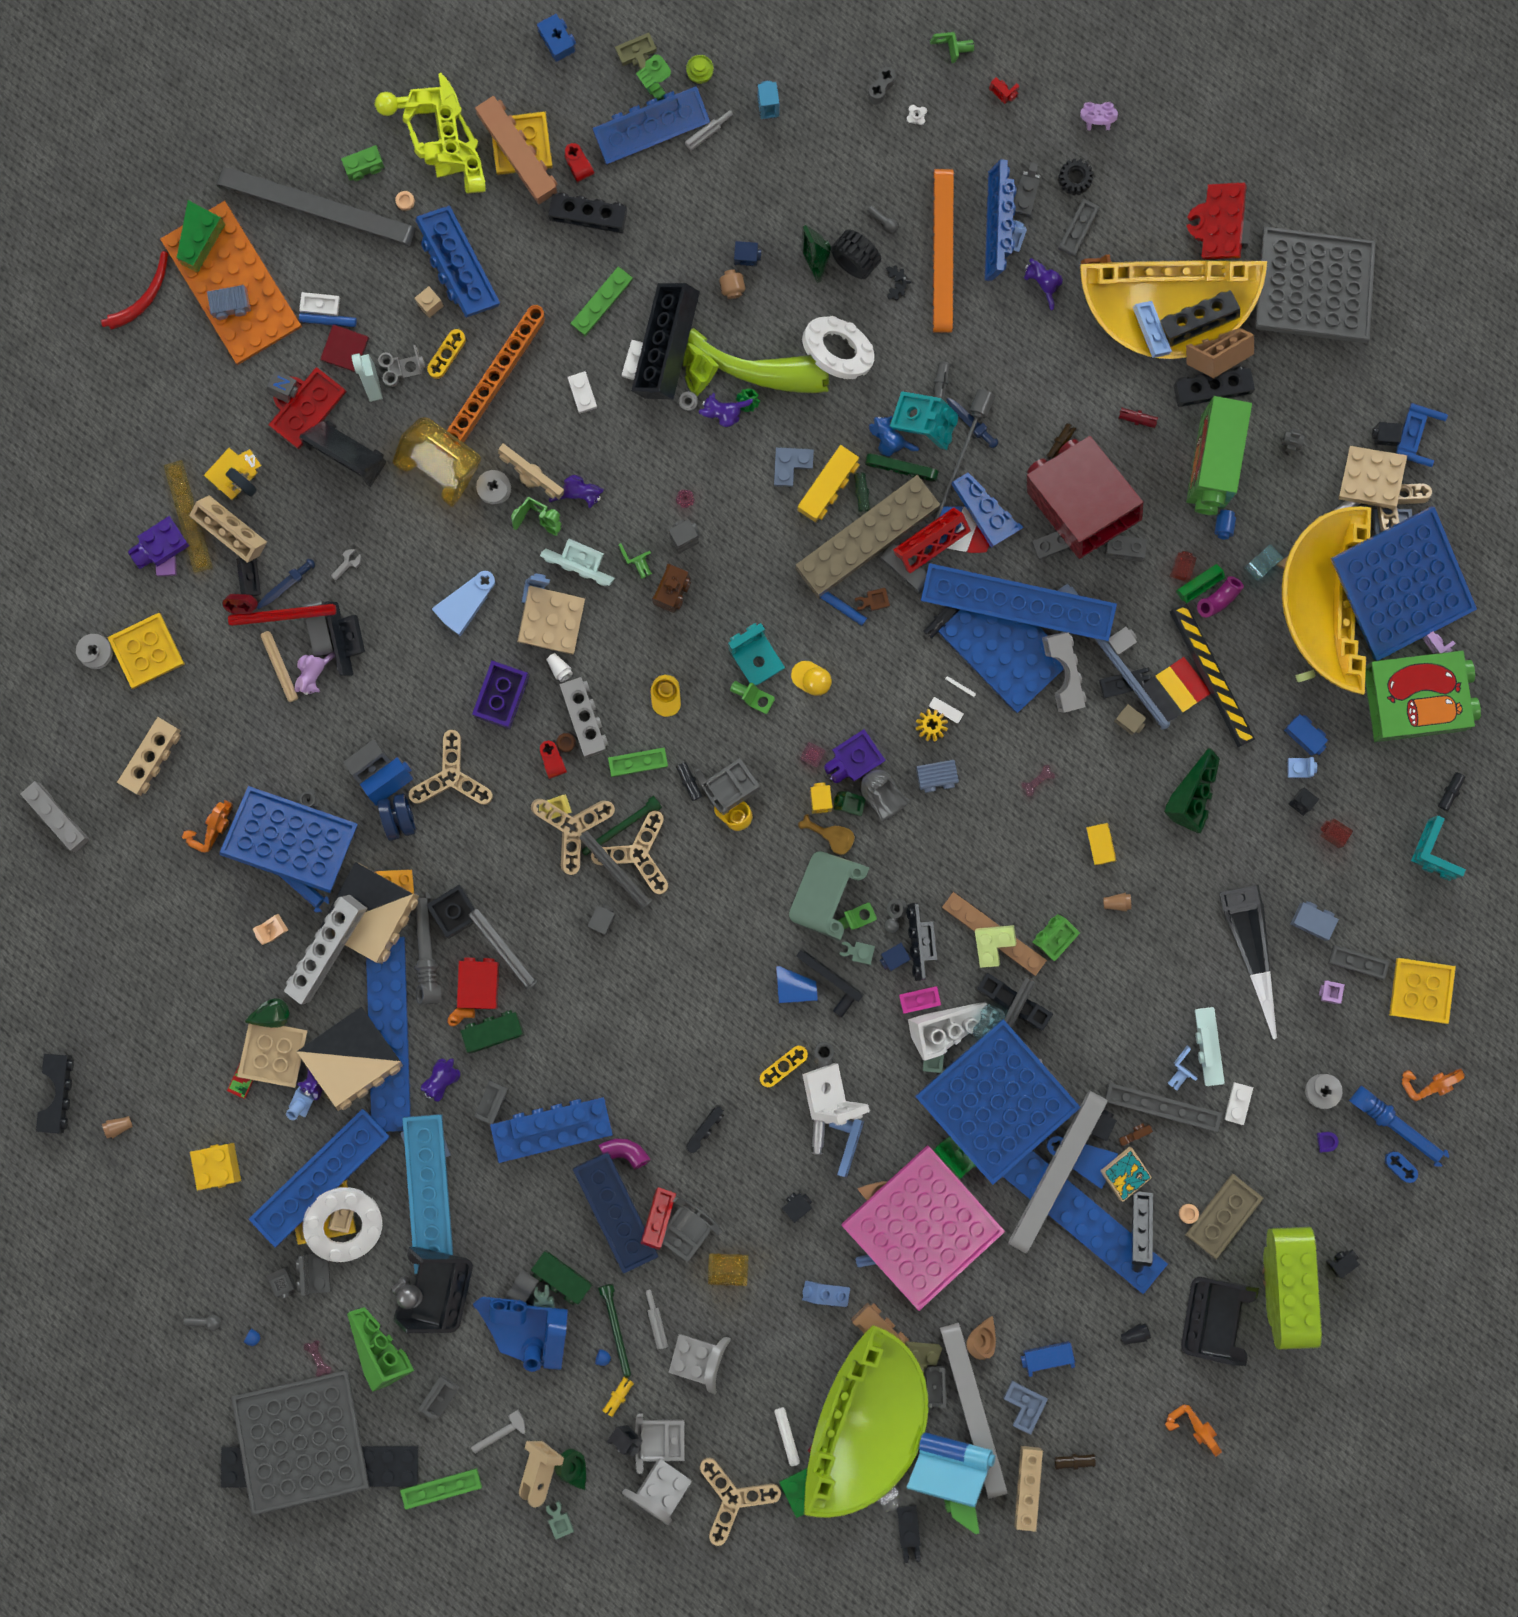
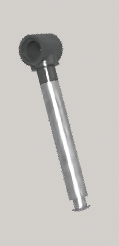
M821 1042L815 1047V1063H818L817 1069L832 1064L834 1049L828 1042ZM823 1046L828 1047L830 1050V1054L827 1057H821L818 1053L819 1049ZM823 1083L821 1088L823 1093L827 1089L826 1083ZM814 1120L812 1139L814 1152L812 1154L815 1155L823 1154L821 1150L824 1148V1121Z

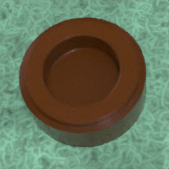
M563 733L558 736L556 744L560 751L567 753L575 748L576 741L571 734Z

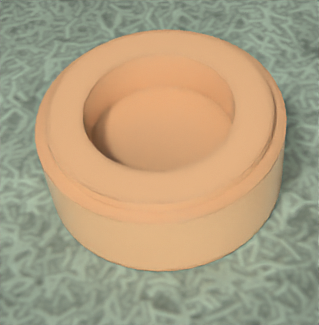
M402 191L396 196V204L400 210L408 211L414 207L415 199L410 192Z
M1185 1204L1179 1210V1217L1184 1223L1192 1224L1197 1221L1199 1211L1194 1205Z

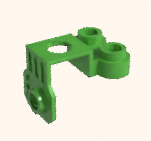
M654 55L646 61L645 67L638 71L636 75L650 95L652 94L657 101L664 99L663 95L666 93L659 83L670 77L671 70L660 55Z
M527 497L523 505L515 509L511 515L515 530L521 525L530 508L540 513V525L545 527L549 533L557 535L561 530L560 514L554 509L548 511L547 506L530 497ZM534 504L540 506L542 510L538 509Z

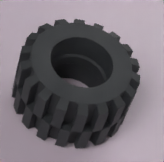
M845 230L830 248L837 264L847 273L859 279L868 278L881 262V255L875 245L864 235L854 230Z

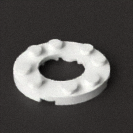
M834 316L819 317L812 320L803 333L802 342L807 355L813 357L816 361L815 364L819 368L833 376L843 379H856L857 376L866 375L873 365V346L853 323L843 321ZM827 334L832 336L837 334L842 336L843 340L846 338L848 344L855 349V357L845 360L832 355L826 349L823 337L827 336Z
M336 1188L321 1194L311 1207H308L303 1219V1233L309 1248L317 1256L333 1262H347L365 1255L376 1244L382 1231V1216L378 1205L373 1198L371 1199L363 1191L354 1188ZM340 1209H350L356 1212L362 1220L360 1232L357 1233L355 1238L347 1242L331 1240L325 1235L323 1229L327 1217Z

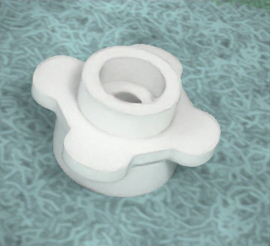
M911 105L907 121L923 125L927 109Z

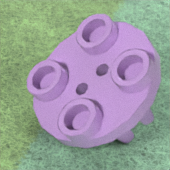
M1110 102L1103 104L1085 103L1081 109L1080 117L1086 121L1087 130H1091L1092 124L1105 125L1106 130H1110V124L1116 121L1118 117L1117 110L1113 108L1114 105Z

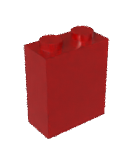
M464 958V961H459L457 1008L497 1009L499 963L495 962L493 958H483V962H475L476 958Z

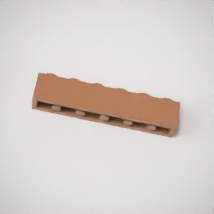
M492 96L475 107L478 117L538 205L552 197V194H556V186L558 185L552 175L548 176L546 173L547 167L542 160L538 161L535 157L537 155L532 145H527L525 142L527 139L522 130L518 131L516 129V122L511 115L507 116L504 111L506 108L502 101H497Z

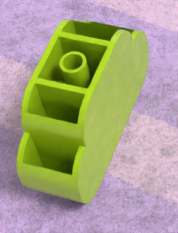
M1311 1227L1270 1228L1267 1231V1247L1264 1248L1263 1262L1266 1283V1310L1269 1324L1272 1326L1275 1347L1278 1350L1319 1348L1321 1345V1319L1316 1244L1313 1230Z

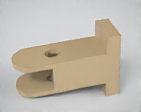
M527 1441L525 1449L530 1454L520 1485L519 1496L524 1500H528L532 1507H539L546 1499L555 1465H562L564 1457L543 1441Z

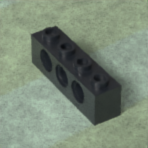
M565 193L552 194L548 216L549 220L623 234L627 208L618 202L610 204L605 203L601 199L592 201L587 200L583 196H576L575 198L569 197ZM568 206L574 207V210L571 212H567L565 209ZM586 209L593 210L590 215H585L583 212ZM605 212L612 214L609 218L602 217Z
M1231 290L1221 292L1216 297L1209 300L1204 299L1195 306L1185 307L1176 314L1165 316L1161 320V325L1169 345L1172 347L1240 318V307ZM1180 323L1186 324L1185 326H1179Z
M1243 366L1234 368L1230 372L1225 371L1215 378L1204 373L1191 379L1189 377H1182L1174 384L1178 407L1210 402L1214 396L1233 398L1250 395L1255 390L1251 368L1245 369ZM1233 379L1236 382V386L1229 385L1228 380ZM1209 383L1217 384L1218 389H1212ZM1191 386L1198 387L1200 392L1194 393L1191 390Z

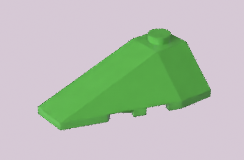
M365 1307L347 1314L363 1373L372 1392L387 1387L414 1371L406 1353L402 1349L398 1351L392 1345V1337L390 1335L384 1336L379 1330L380 1324Z

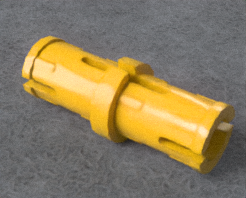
M623 1377L616 1391L611 1393L612 1397L602 1410L611 1417L614 1416L620 1404L624 1403L626 1400L625 1396L634 1385V1382L630 1380L625 1387L629 1380L628 1378Z

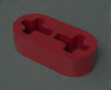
M229 594L223 600L222 605L229 613L251 614L258 607V602L251 595Z

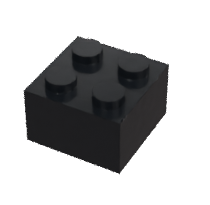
M460 884L427 904L428 909L448 939L474 924L469 914L476 908Z

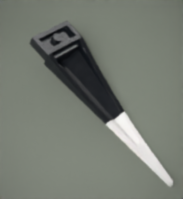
M1259 885L1220 892L1224 914L1250 974L1272 1038L1275 1040L1277 1034L1265 912Z

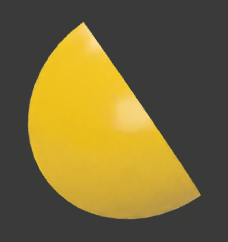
M1230 260L1080 264L1083 292L1097 322L1115 341L1136 353L1152 357L1133 310L1135 304L1152 301L1161 322L1165 316L1176 314L1185 307L1195 306L1204 299L1209 300L1221 292L1232 291L1240 307V318L1170 347L1172 351L1169 355L1155 357L1161 359L1186 358V345L1191 343L1193 346L1202 344L1204 339L1208 338L1211 341L1219 338L1220 334L1239 329L1253 311L1260 297L1267 269V261ZM1180 323V324H1179V326H1185V325H1186L1185 323Z
M1357 506L1329 512L1316 519L1300 534L1285 564L1282 580V603L1290 634L1307 662L1321 676L1336 686L1364 695L1366 656L1358 655V641L1354 640L1355 614L1331 561L1332 557L1370 538L1371 507Z

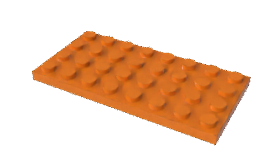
M223 201L208 210L221 217L225 226L198 273L182 265L177 259L183 226L162 237L161 241L235 363L239 365L302 326L227 203ZM244 285L248 291L251 311L246 312L244 316L228 315V318L223 320L213 318L210 313L207 292Z

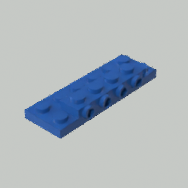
M697 86L674 94V91L664 94V99L657 101L656 98L647 101V106L643 108L637 105L629 109L630 113L623 115L620 112L611 116V121L592 128L605 163L609 164L710 123Z
M1000 159L988 171L985 281H993L1006 269L1007 260L1004 258H1007L1014 251L1012 234L1015 231L1013 216L1016 210L1014 205L1016 186L1014 179H1007L1010 168L1007 167L1008 160Z
M447 206L417 216L415 221L423 234L422 248L425 252H429L431 266L437 268L440 283L445 284L448 289L447 296L449 300H453L455 305L459 304L466 318L498 307L500 302L451 207Z
M604 1097L582 1103L581 1099L570 1101V1105L562 1107V1103L550 1106L551 1110L545 1112L543 1108L532 1110V1115L524 1116V1113L512 1115L513 1119L491 1124L490 1129L498 1163L612 1136Z

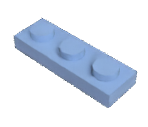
M1148 301L1135 304L1133 310L1152 358L1169 355L1172 350L1153 302Z

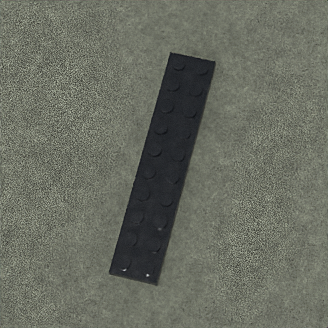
M419 1445L362 1446L370 1487H412L418 1485ZM240 1446L221 1447V1488L247 1487Z

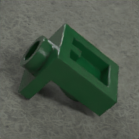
M839 791L834 798V810L862 816L866 799L850 792Z

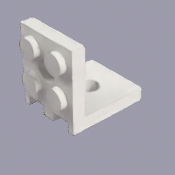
M833 1063L802 1074L813 1120L824 1121L826 1124L835 1123V1125H843L847 1123V1120L862 1118L863 1114L869 1112L868 1104L845 1100L838 1064ZM823 1083H826L827 1089L823 1093L821 1088Z

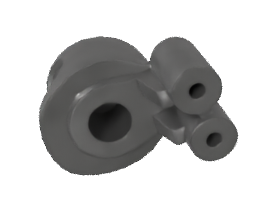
M408 1276L400 1278L398 1283L392 1287V1292L397 1294V1303L404 1309L418 1306L423 1299L420 1289L408 1283Z

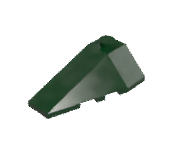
M805 225L802 229L801 250L816 282L819 283L830 258L831 246L828 240L825 241L821 234Z
M1211 748L1205 751L1172 793L1164 810L1173 822L1200 834L1209 813L1208 810H1205L1207 799H1212L1213 794L1210 793V783L1216 780L1220 758Z

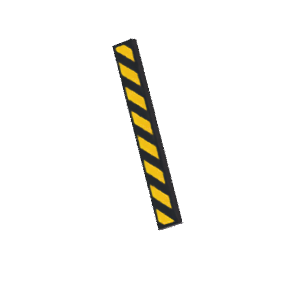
M1184 604L1172 609L1169 612L1237 747L1255 740L1188 605Z

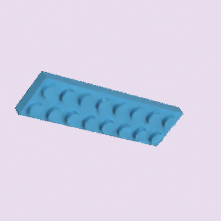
M443 1115L403 1117L412 1246L453 1255ZM414 1264L415 1274L418 1272L419 1264Z

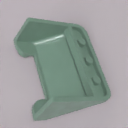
M822 851L814 853L789 912L791 921L840 941L844 927L841 922L832 918L848 879H864L869 867Z

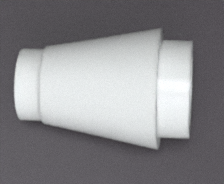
M556 653L547 658V662L556 680L564 682L572 676L571 667L557 656Z

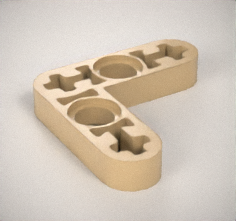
M1401 484L1400 491L1407 492L1409 496L1401 497L1399 495L1397 504L1426 503L1431 497L1432 489L1427 484ZM1377 506L1381 532L1389 528L1387 526L1390 520L1391 527L1399 523L1397 508L1391 509L1393 513L1388 515L1383 512L1385 507Z

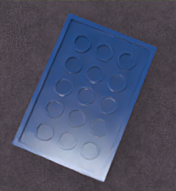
M960 610L945 624V627L943 626L938 631L1016 713L1025 707L1064 669L1057 659L1046 656L1042 637L1048 635L1039 626Z
M248 786L222 845L220 855L331 893L358 824Z

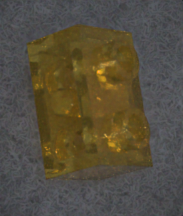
M709 1253L708 1284L747 1286L748 1255Z

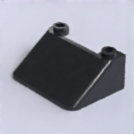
M328 420L326 422L321 421L300 434L299 439L306 449L310 451L313 447L361 476L369 487L372 486L386 464L383 453L376 449L374 451L368 449L335 429L336 425Z
M409 1247L408 1260L413 1264H419L415 1286L422 1292L423 1299L418 1306L411 1309H404L399 1306L395 1311L393 1321L405 1333L455 1332L461 1324L473 1269L472 1262L467 1258L420 1247Z
M1205 1277L1195 1278L1191 1283L1181 1342L1183 1352L1190 1356L1228 1365L1246 1366L1247 1353L1243 1348L1236 1347L1235 1342L1242 1302H1254L1258 1297L1259 1288Z

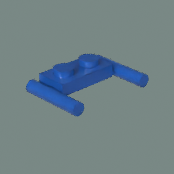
M1411 403L1402 429L1401 443L1397 446L1396 454L1407 455V460L1432 468L1434 460L1416 455L1427 416L1446 421L1448 414Z

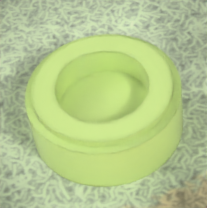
M1310 670L1295 676L1297 682L1312 679L1316 675L1314 670Z

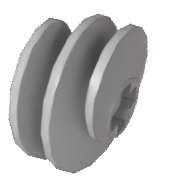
M489 470L480 475L477 480L476 490L484 502L499 504L509 498L511 484L504 473L498 470ZM496 484V485H497V489L494 488V489L491 491L490 485H491V486H494V485Z
M88 634L79 640L76 646V655L86 667L101 669L111 661L113 648L105 637L99 634ZM93 648H95L97 651V654L95 655L92 651Z
M1329 1074L1313 1076L1309 1079L1305 1088L1306 1098L1310 1104L1321 1109H1329L1336 1106L1343 1094L1339 1080ZM1325 1088V1090H1328V1093L1323 1095V1093H1320V1089Z

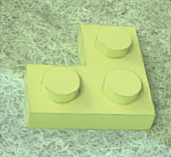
M1014 925L975 929L980 968L999 966L998 947H1010L1017 944Z

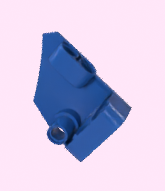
M481 1297L473 1303V1306L488 1326L501 1353L523 1361V1367L530 1372L539 1370L541 1366L545 1369L561 1370L568 1309L527 1306L525 1302L520 1300Z

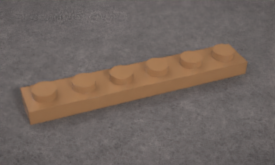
M954 892L942 906L945 911L974 932L977 928L1000 927ZM1017 938L1016 946L998 947L1001 952L1034 976L1037 975L1047 961Z

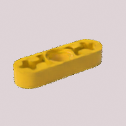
M454 329L448 334L428 364L427 370L432 378L439 379L443 377L464 346L466 337L461 330ZM460 335L461 341H456L454 344L456 350L452 346L447 345L448 343L453 344V336ZM447 349L450 350L452 356L449 359H444L441 356L442 352ZM439 358L443 362L439 366L441 372H435L434 374L432 367H437L439 365V361L437 360Z
M802 1046L792 1048L761 1073V1084L765 1087L774 1086L807 1059V1050ZM796 1049L798 1051L803 1050L804 1053L802 1054V1056L804 1058L802 1060H800L799 1058L794 1060V1062L797 1064L793 1066L791 1061L787 1059L786 1056L790 1055V1057L792 1058L793 1056H795L794 1051ZM781 1061L789 1063V1070L787 1072L779 1071L778 1064ZM775 1067L781 1077L777 1078V1075L772 1078L773 1083H764V1074L771 1075L773 1073L771 1068Z

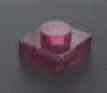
M808 742L800 760L817 768L826 750Z

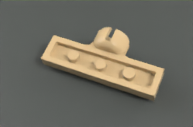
M505 444L500 446L498 449L499 458L508 464L510 462L515 466L514 469L520 474L522 484H526V487L530 488L541 486L545 489V493L553 499L556 497L559 500L562 497L564 489L545 476L537 465L528 463Z

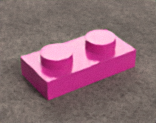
M937 986L899 995L903 1014L941 1005Z

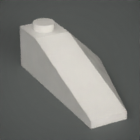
M986 1002L928 1013L908 1019L911 1038L924 1061L943 1055L947 1052L948 1048L954 1044L957 1045L961 1042L962 1038L969 1033L972 1034L990 1021Z

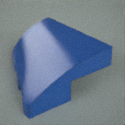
M776 966L779 1003L818 1000L816 981L783 967Z

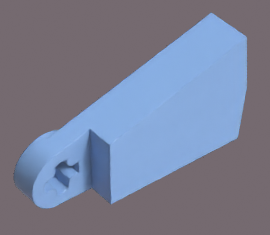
M489 571L479 572L474 578L434 606L432 610L447 627L461 636L494 587V576ZM490 577L488 580L490 583L488 585H481V578Z

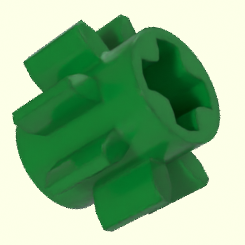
M742 389L741 393H738L736 397L738 402L753 399V403L741 408L744 412H753L760 403V400L757 399L759 395L753 389Z

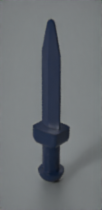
M947 398L948 405L971 428L974 418L959 403ZM977 421L973 434L977 438L982 437L989 444L990 448L997 447L998 439H994L987 432V426L984 423L980 424Z
M307 559V562L298 570L292 569L289 571L290 575L263 597L257 609L272 603L295 582H301L303 579L302 575L311 568L314 569L315 562L312 559Z

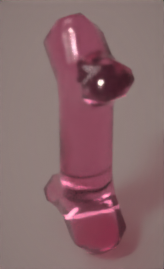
M1044 765L1041 774L1029 783H1022V787L1026 789L1027 796H1033L1035 788L1045 779L1055 778V774L1050 771L1049 765Z
M317 1340L312 1344L305 1343L304 1350L310 1352L317 1365L316 1376H321L323 1373L329 1374L331 1367L324 1363L318 1351L320 1341Z

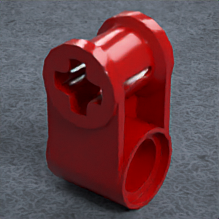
M576 143L568 144L565 148V159L575 180L580 182L593 175L594 170L588 159H586L581 147ZM570 152H573L576 156L570 155Z
M549 740L544 741L540 745V753L548 778L551 779L567 773L555 743ZM549 745L550 748H554L553 750H551L552 754L548 755L547 752H543L546 749L545 746Z

